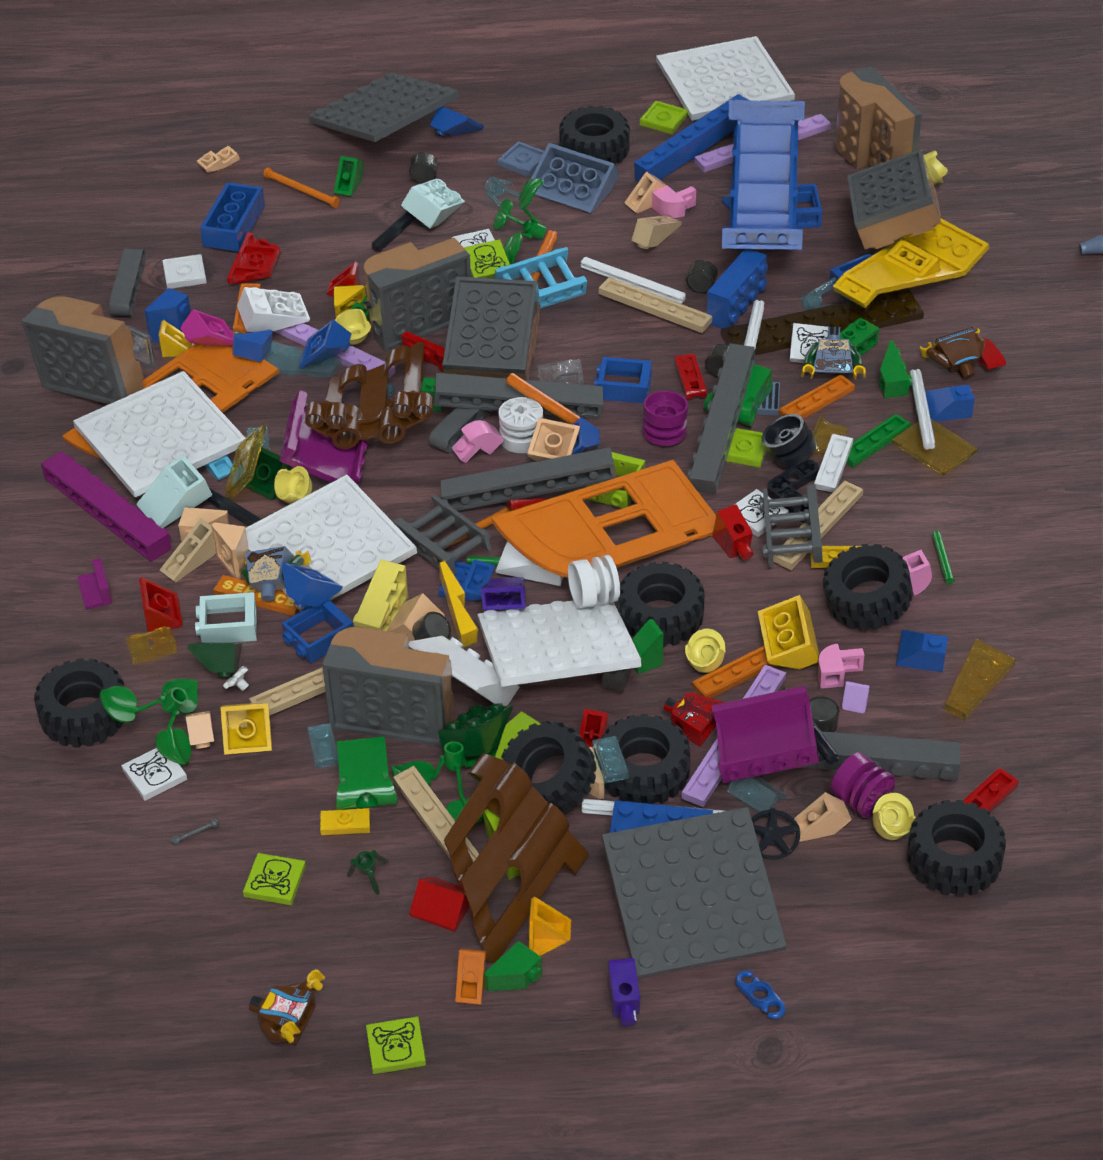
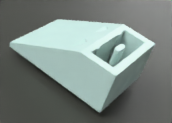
M434 179L413 186L401 206L427 227L433 228L447 219L465 201L459 193L451 191L446 187L445 182Z
M182 455L162 470L136 505L145 516L152 518L158 526L164 528L181 517L185 507H196L211 497L212 493L205 479L187 458Z

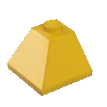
M268 703L223 705L220 707L224 755L272 751Z

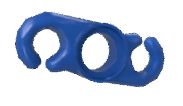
M749 970L739 972L735 978L736 986L748 998L750 1004L756 1008H761L765 1013L768 1012L769 1006H776L779 1008V1011L776 1013L769 1012L767 1016L770 1019L781 1018L786 1012L785 1004L772 990V987L768 983L760 981L758 977H753L752 983H744L742 978L753 977V972ZM761 990L766 992L768 996L758 999L753 993Z

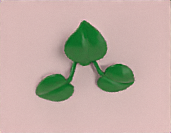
M542 179L528 180L519 195V207L531 220L523 222L510 216L509 213L512 210L513 203L509 199L502 201L494 218L493 227L496 230H500L504 226L507 218L523 225L525 233H514L513 236L506 240L503 246L510 265L514 264L522 237L530 239L533 237L541 240L545 235L546 226L540 224L539 220L526 209L544 182Z
M175 679L168 681L163 685L161 690L162 696L159 699L141 707H136L137 698L128 688L113 686L101 690L100 698L104 709L113 719L119 722H131L135 718V712H141L158 703H162L163 710L167 713H172V716L167 725V730H161L156 735V747L160 754L168 760L180 765L188 763L191 756L190 740L182 729L172 730V725L179 713L190 714L196 709L198 704V680Z
M453 741L444 746V755L440 756L436 770L430 763L425 761L392 765L391 769L393 775L396 776L415 766L429 787L431 779L437 778L444 763L449 770L456 771L460 800L452 801L446 807V810L456 821L470 797L464 798L460 769L462 766L465 768L470 766L472 768L480 756L465 757L464 746L459 742ZM498 746L489 752L488 755L495 757ZM483 814L476 824L484 820Z

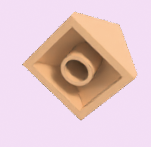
M538 418L527 455L536 462L572 455L580 426Z
M215 522L211 526L216 556L234 578L241 579V570L245 566L246 552H249L246 528L244 526Z
M422 593L402 604L386 631L408 634L409 643L410 641L417 640L414 629L419 622L430 614H437L445 618V614Z

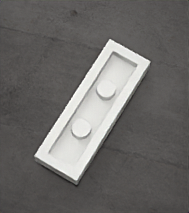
M832 434L814 483L816 484V489L832 493L837 489L853 445V438Z

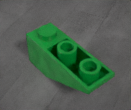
M893 340L889 342L880 368L879 387L884 399L907 396L909 387L912 386L911 375L907 374L906 363L901 360L900 349L896 348Z

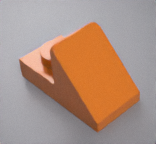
M459 950L455 1002L482 1004L485 988L486 951Z

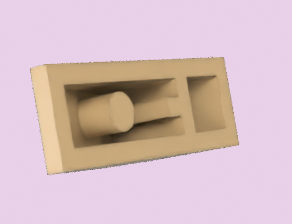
M667 215L639 218L631 241L638 243V247L643 249L658 246L678 229L682 222Z
M200 518L160 571L176 583L216 554L212 526Z

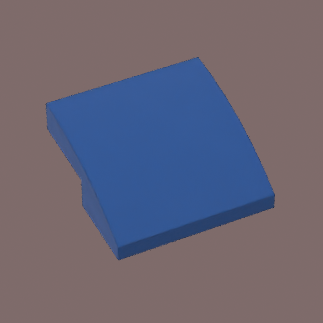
M475 559L472 565L456 560L455 568L457 573L454 576L465 592V601L482 600L481 587L490 581L495 565ZM441 584L438 596L446 598Z

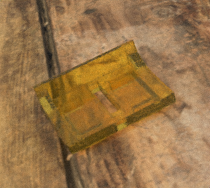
M820 415L813 431V435L817 440V447L814 453L825 455L832 434L846 436L848 427L829 423Z
M164 626L154 629L153 632L138 633L125 639L133 665L178 653L176 641L170 627L166 628ZM152 639L154 645L150 646L148 640Z

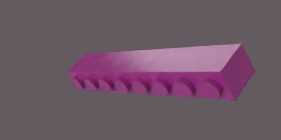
M60 451L41 463L46 481L148 561L152 562L171 550V536L165 528H161L152 518L145 516L138 507L132 506L125 497L119 496L112 487L106 486L98 476L92 475L85 466L79 465L72 456H68Z

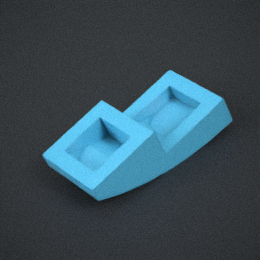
M227 455L203 465L218 481L237 472V469Z

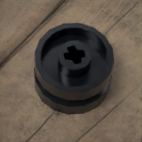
M788 414L779 417L767 426L762 435L764 446L771 454L775 463L781 468H791L800 465L812 456L817 447L815 436L809 430L802 416L798 414Z

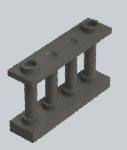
M816 484L807 485V494H803L802 497L768 499L767 488L763 489V498H759L760 511H765L767 544H763L764 558L769 559V567L774 566L773 555L808 552L813 554L814 563L823 562ZM800 505L809 508L805 509V512L769 515V508ZM810 522V525H806L804 528L770 529L771 523ZM803 536L812 539L808 543L772 546L771 539Z
M434 494L431 496L434 505L432 510L412 523H407L401 517L393 522L416 546L417 553L439 570L440 562L445 561L455 575L457 573L455 568L456 560L477 545H480L487 551L491 550L490 535L484 528L481 529L451 507L445 499L442 500ZM438 515L444 518L443 521L425 533H420L417 530ZM451 525L457 528L456 531L438 543L430 540ZM464 535L471 538L451 553L443 550Z

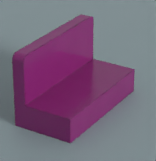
M101 558L92 560L94 573L77 577L85 609L112 604Z

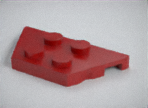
M247 232L227 276V283L231 285L271 277L281 254L280 247L269 243L263 238L259 241L253 237V233Z

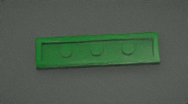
M894 414L853 442L846 464L851 468L856 467L909 431L911 423Z

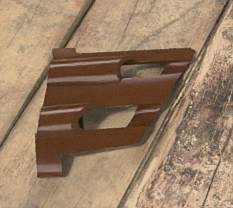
M417 342L411 348L404 345L399 346L387 355L384 364L376 368L367 370L365 365L355 364L347 368L341 376L331 377L324 402L314 401L307 405L306 425L324 436L331 437L333 444L340 449L352 448L357 445L359 440L379 438L381 442L386 444H393L402 440L407 428L425 421L433 414L434 398L429 393L421 392L425 344ZM398 362H405L404 389L393 396V401H391L387 397L389 369ZM355 380L361 382L359 408L355 405L341 403L344 386Z
M481 754L468 772V775L470 774L479 784L445 837L444 844L449 852L456 880L465 891L471 908L473 928L483 951H486V961L496 962L530 914L531 898H541L561 867L576 875L588 858L589 853L569 831V823L564 814L555 805L547 802L533 787L530 778L522 768L515 763L509 765L502 759L488 754ZM488 809L500 818L498 827L473 862L465 839L485 810ZM516 867L521 875V888L495 924L488 907L487 898L508 868Z

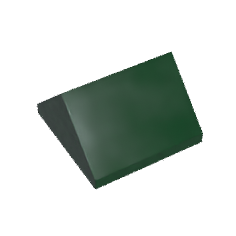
M255 444L239 484L271 500H275L277 498L274 489L275 477L279 470H291V466L280 462V455Z

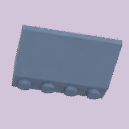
M548 143L531 179L544 180L534 196L592 214L612 191L620 174L614 163Z

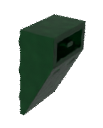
M496 703L483 708L482 705H475L468 708V712L459 714L456 720L447 722L446 726L438 731L443 755L444 746L453 741L459 742L464 746L465 757L480 756L494 750L498 746L513 706H503L502 703Z

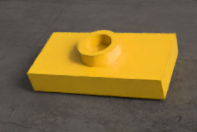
M370 808L321 811V835L370 833Z

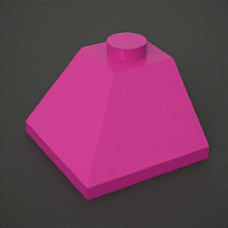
M193 309L180 328L185 334V339L190 343L233 346L234 333L223 319Z

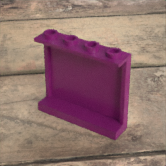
M299 390L291 404L279 461L292 467L302 466L309 474L331 483L348 475L358 484L362 477L360 469L365 461L363 454L368 443L365 440H359L357 445L352 448L340 449L333 444L331 437L324 436L308 427L305 423L306 407L308 405L306 404L307 393Z
M806 685L712 705L717 727L720 757L718 768L723 783L819 763L812 708Z

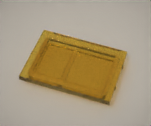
M932 419L931 424L935 439L934 449H924L919 421L892 439L893 444L943 476L978 451V448Z
M262 424L258 429L255 428L236 449L225 488L226 498L232 500L253 478L267 427L265 424Z

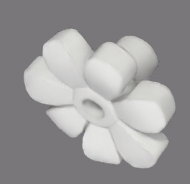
M244 666L240 667L232 678H229L223 684V687L227 689L237 685L241 691H244L249 686L243 679L248 669Z

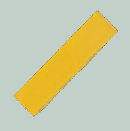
M445 561L440 562L441 583L458 641L464 644L462 646L464 648L477 643L478 628L464 608V590Z

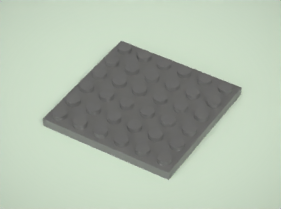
M389 72L385 74V77L373 80L367 86L359 87L356 92L346 94L338 101L330 102L329 106L315 110V113L309 115L310 123L376 142L459 98L460 95L458 90Z
M748 807L602 834V842L630 956L635 959L637 979L786 950L785 937Z

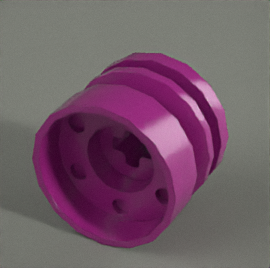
M657 391L648 395L644 400L643 436L652 444L660 446H671L683 441L687 432L688 401L685 397L672 391Z
M857 752L846 759L839 767L831 782L830 791L832 795L844 801V803H850L851 809L858 811L862 817L869 818L873 816L872 812L879 798L893 792L896 779L890 772H886L883 767H876L875 762L865 754Z

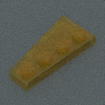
M976 639L945 703V710L965 721L1015 666L1016 659Z

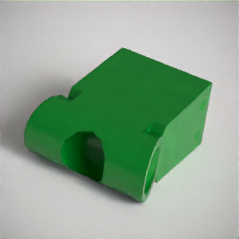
M754 364L739 415V423L753 426L758 408L773 389L771 369ZM713 391L704 402L703 409L708 412L709 401H713Z
M385 736L337 741L340 775L336 798L337 810L396 805L397 796L388 773Z

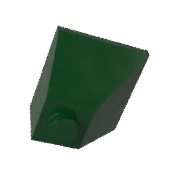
M196 642L188 644V649L210 672H217L218 677H230L231 672L238 671L242 643Z

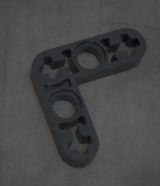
M806 460L800 465L792 467L774 477L767 484L768 496L771 499L802 497L803 495L797 490L816 479L819 472V464L813 460ZM788 478H797L798 481H789ZM804 505L784 507L788 510V513L805 512V509H809L804 507Z

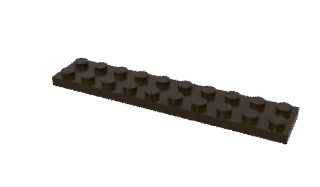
M902 289L877 295L866 308L853 301L768 318L761 320L755 356L791 348L794 323L840 327V332H842L849 324L859 318L879 328L923 319L924 312L910 290ZM749 323L721 329V337L727 347L730 344L744 345Z

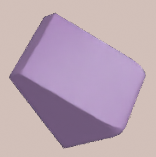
M846 681L842 709L865 713L870 686Z

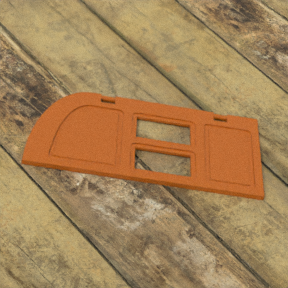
M196 343L142 380V384L145 389L158 383L179 368L191 376L192 381L198 387L204 385L217 394L210 400L223 413L249 395L252 390L260 387L277 375L279 369L265 359L262 362L235 356L232 353L233 346L202 345ZM75 427L62 436L64 441L77 449L101 458Z
M670 460L491 518V522L500 534L531 562L551 573L568 578V565L572 561L587 559L591 565L593 557L600 558L603 555H610L616 568L680 547L691 541L712 536L716 515L675 461ZM624 487L636 504L594 517L583 500ZM645 515L657 532L615 545L603 528ZM692 532L695 533V535L687 537L686 535Z

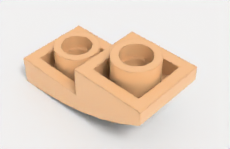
M227 146L217 154H214L212 151L208 152L196 162L206 172H212L228 167L240 160V158L232 148Z

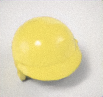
M932 150L924 155L933 183H944L941 177L946 175L948 169L937 160V151Z
M361 309L347 310L335 319L336 322L351 333L350 345H356L364 341L371 329V324L367 321Z
M297 466L292 470H279L275 477L274 489L279 499L292 504L311 494L312 482L307 470L302 466Z
M702 629L695 632L685 646V653L689 664L695 670L702 673L716 670L722 664L724 654L726 653L725 642L720 633L713 629Z
M899 793L883 795L876 802L872 812L875 830L881 837L888 840H898L910 832L914 818H916L911 802Z

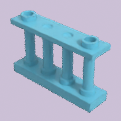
M567 247L555 249L552 252L508 266H502L495 270L494 279L513 280L523 277L526 281H534L530 274L541 271L549 287L539 289L540 309L586 294L587 288L585 276L575 278L566 264L568 256ZM558 265L567 281L559 284L556 283L548 268Z

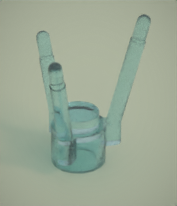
M491 177L485 184V190L488 192L486 196L491 198L498 206H500L501 202L495 196L502 195L504 191L519 197L520 193L504 187L503 184L512 185L511 181Z
M836 278L830 279L802 296L803 307L806 310L829 306H820L822 303L821 295L833 289V286L830 284L836 281Z

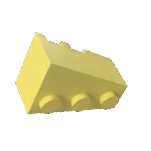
M380 559L359 611L354 616V627L383 631L388 629L402 604L408 599L405 565Z

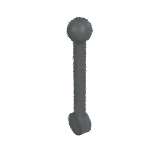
M213 818L210 820V823L181 836L174 835L171 837V842L174 846H177L188 837L208 828L218 827L219 821Z

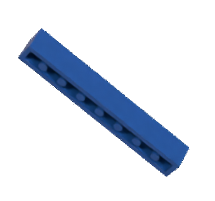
M737 94L731 99H729H743L745 101H750L749 99L741 96L740 94ZM729 100L634 162L635 181L639 182L646 172L661 180L732 133L735 120H728Z

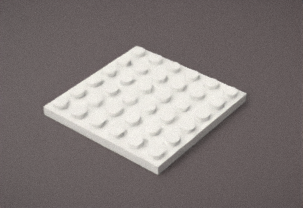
M757 36L656 56L657 64L684 109H687V114L691 120H699L737 94L750 101H791L795 99L794 92Z
M184 371L73 420L77 431L134 497L144 494L162 470L182 455L197 469L247 445V439Z
M348 475L337 479L246 528L249 552L286 546L294 556L296 551H301L302 554L309 551L311 562L302 567L317 570L343 586L339 593L329 599L330 601L373 578L380 559L398 564L417 554L416 546ZM296 605L300 612L307 609Z
M597 599L595 606L578 608L574 600L566 602L554 601L551 604L544 605L532 604L525 609L488 610L477 614L478 623L501 687L641 667V658L614 602L608 601L606 604H601Z

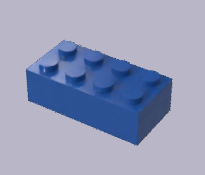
M227 182L200 227L203 246L239 252L247 232H251L265 207L263 187Z
M744 249L707 291V314L712 316L711 325L723 329L736 324L741 314L745 313L748 306L757 299L758 294L765 290L767 286L766 272L768 270V264H766L767 255L750 249Z
M615 800L610 833L713 814V810Z

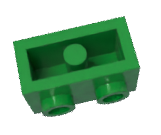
M862 318L849 324L846 329L840 332V339H849V343L855 345L861 356L878 344L879 327Z

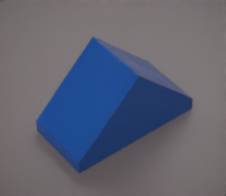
M270 329L234 335L233 355L262 362L271 350L273 331Z

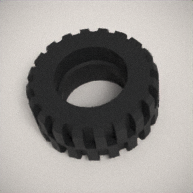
M604 106L580 107L576 111H571L560 122L559 146L616 165V163H621L628 155L630 149V126L624 115L619 111H614L613 108H604Z
M861 544V547L852 546L848 551L845 552L843 550L837 555V559L833 558L824 572L823 587L830 613L834 618H837L838 622L843 625L847 623V626L853 629L859 627L860 630H868V628L876 630L881 629L883 625L889 626L893 623L894 619L898 620L903 616V611L906 612L912 601L913 589L908 564L898 552H894L889 547L882 548V545L874 544L873 546ZM867 581L884 583L881 588L868 593L851 591L856 585Z
M663 561L661 564H656V562H650L647 566L643 564L638 566L637 570L633 569L630 571L627 577L625 576L620 582L618 612L630 637L635 636L648 620L653 619L663 632V647L667 646V644H672L673 646L679 644L681 640L686 641L702 625L705 600L704 587L695 574L692 575L689 569H683L679 564L674 563V565H671L669 562ZM655 600H666L675 603V605L658 608L646 603Z
M83 658L76 659L74 662L69 660L63 662L62 666L57 665L53 667L50 673L47 672L42 677V681L38 683L34 694L35 707L43 732L53 741L57 742L59 740V744L65 746L72 744L73 747H80L81 745L93 746V743L98 741L100 743L104 742L107 739L106 737H112L116 734L117 728L120 729L124 722L113 719L106 712L101 702L100 692L113 686L125 687L118 671L103 661L98 663L96 659L90 658L89 661ZM80 698H97L95 702L84 707H66L72 701Z
M634 714L628 716L625 720L621 718L616 721L615 726H609L600 738L598 759L604 780V788L609 789V793L614 797L619 796L621 801L646 804L660 802L661 804L668 801V797H675L679 790L685 787L686 780L689 779L690 774L689 740L679 726L674 727L672 721L668 719L663 720L658 715L651 717L648 714H641V716L635 717ZM645 753L655 755L661 758L662 761L653 765L640 766L630 763L626 759L636 754Z
M542 721L541 725L534 723L529 725V729L519 731L517 733L518 736L508 742V749H504L501 756L503 760L509 765L511 763L517 764L525 771L532 782L534 771L544 760L553 756H564L563 764L555 776L545 782L532 783V785L547 802L555 805L561 812L565 811V813L573 810L572 807L576 804L579 806L584 801L582 799L584 795H588L592 789L590 784L595 782L596 775L594 772L597 769L594 760L595 756L579 733L571 726L564 725L558 721H553V723Z
M945 800L941 801L939 805L934 803L928 806V810L926 808L918 813V817L914 818L909 833L907 860L910 863L912 873L914 875L917 874V879L922 884L927 883L929 889L936 891V889L942 891L941 894L948 896L949 893L956 894V896H964V893L973 895L978 893L979 889L983 891L990 887V883H994L1001 872L1006 848L1005 832L999 826L1000 822L996 817H991L988 810L978 808V805L975 803H963L964 800H956V802ZM955 840L970 845L976 852L969 855H953L943 851L936 844Z

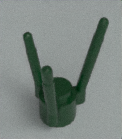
M376 850L360 852L355 859H351V866L347 876L351 877L357 867L361 874L368 875L375 894L378 895L380 891L373 874L377 868L376 860L382 863H388V860L377 854Z

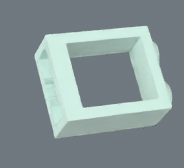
M254 592L200 596V606H196V618L199 619V622H195L196 636L201 637V642L232 643L257 641V607ZM245 611V622L207 624V614Z

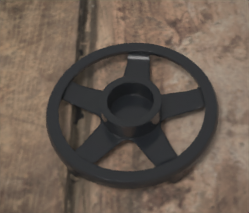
M774 808L755 814L751 818L753 823L757 819L769 815L766 827L753 825L755 833L763 836L759 843L762 858L780 859L788 856L796 849L800 841V827L792 816ZM776 815L786 818L792 825L779 827ZM796 832L795 842L789 849L782 836ZM768 845H776L783 854L766 855L762 851Z

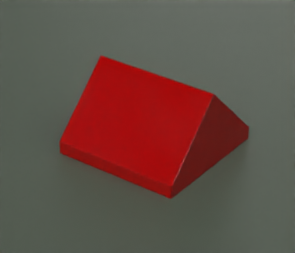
M141 577L139 585L148 633L180 628L183 623L178 594Z
M429 876L418 880L409 916L456 932L470 906L464 889L459 885Z

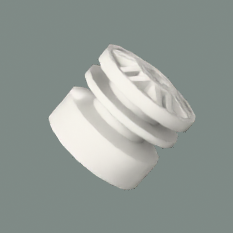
M517 397L504 402L499 408L500 434L504 438L501 444L508 451L528 453L538 418H543V409L538 402L527 397Z
M603 555L600 558L593 557L591 565L587 559L569 563L568 582L572 598L578 608L595 606L597 599L601 604H606L608 601H618L620 596L619 576L616 565L610 555Z

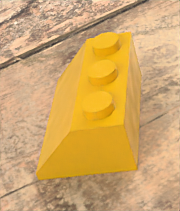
M800 595L758 611L769 664L802 669L819 662L820 655L811 614Z

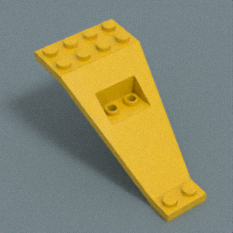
M940 218L941 223L933 227V230L913 236V234L910 236L905 235L895 243L849 269L833 285V289L835 292L866 308L881 293L965 276L989 250V244Z

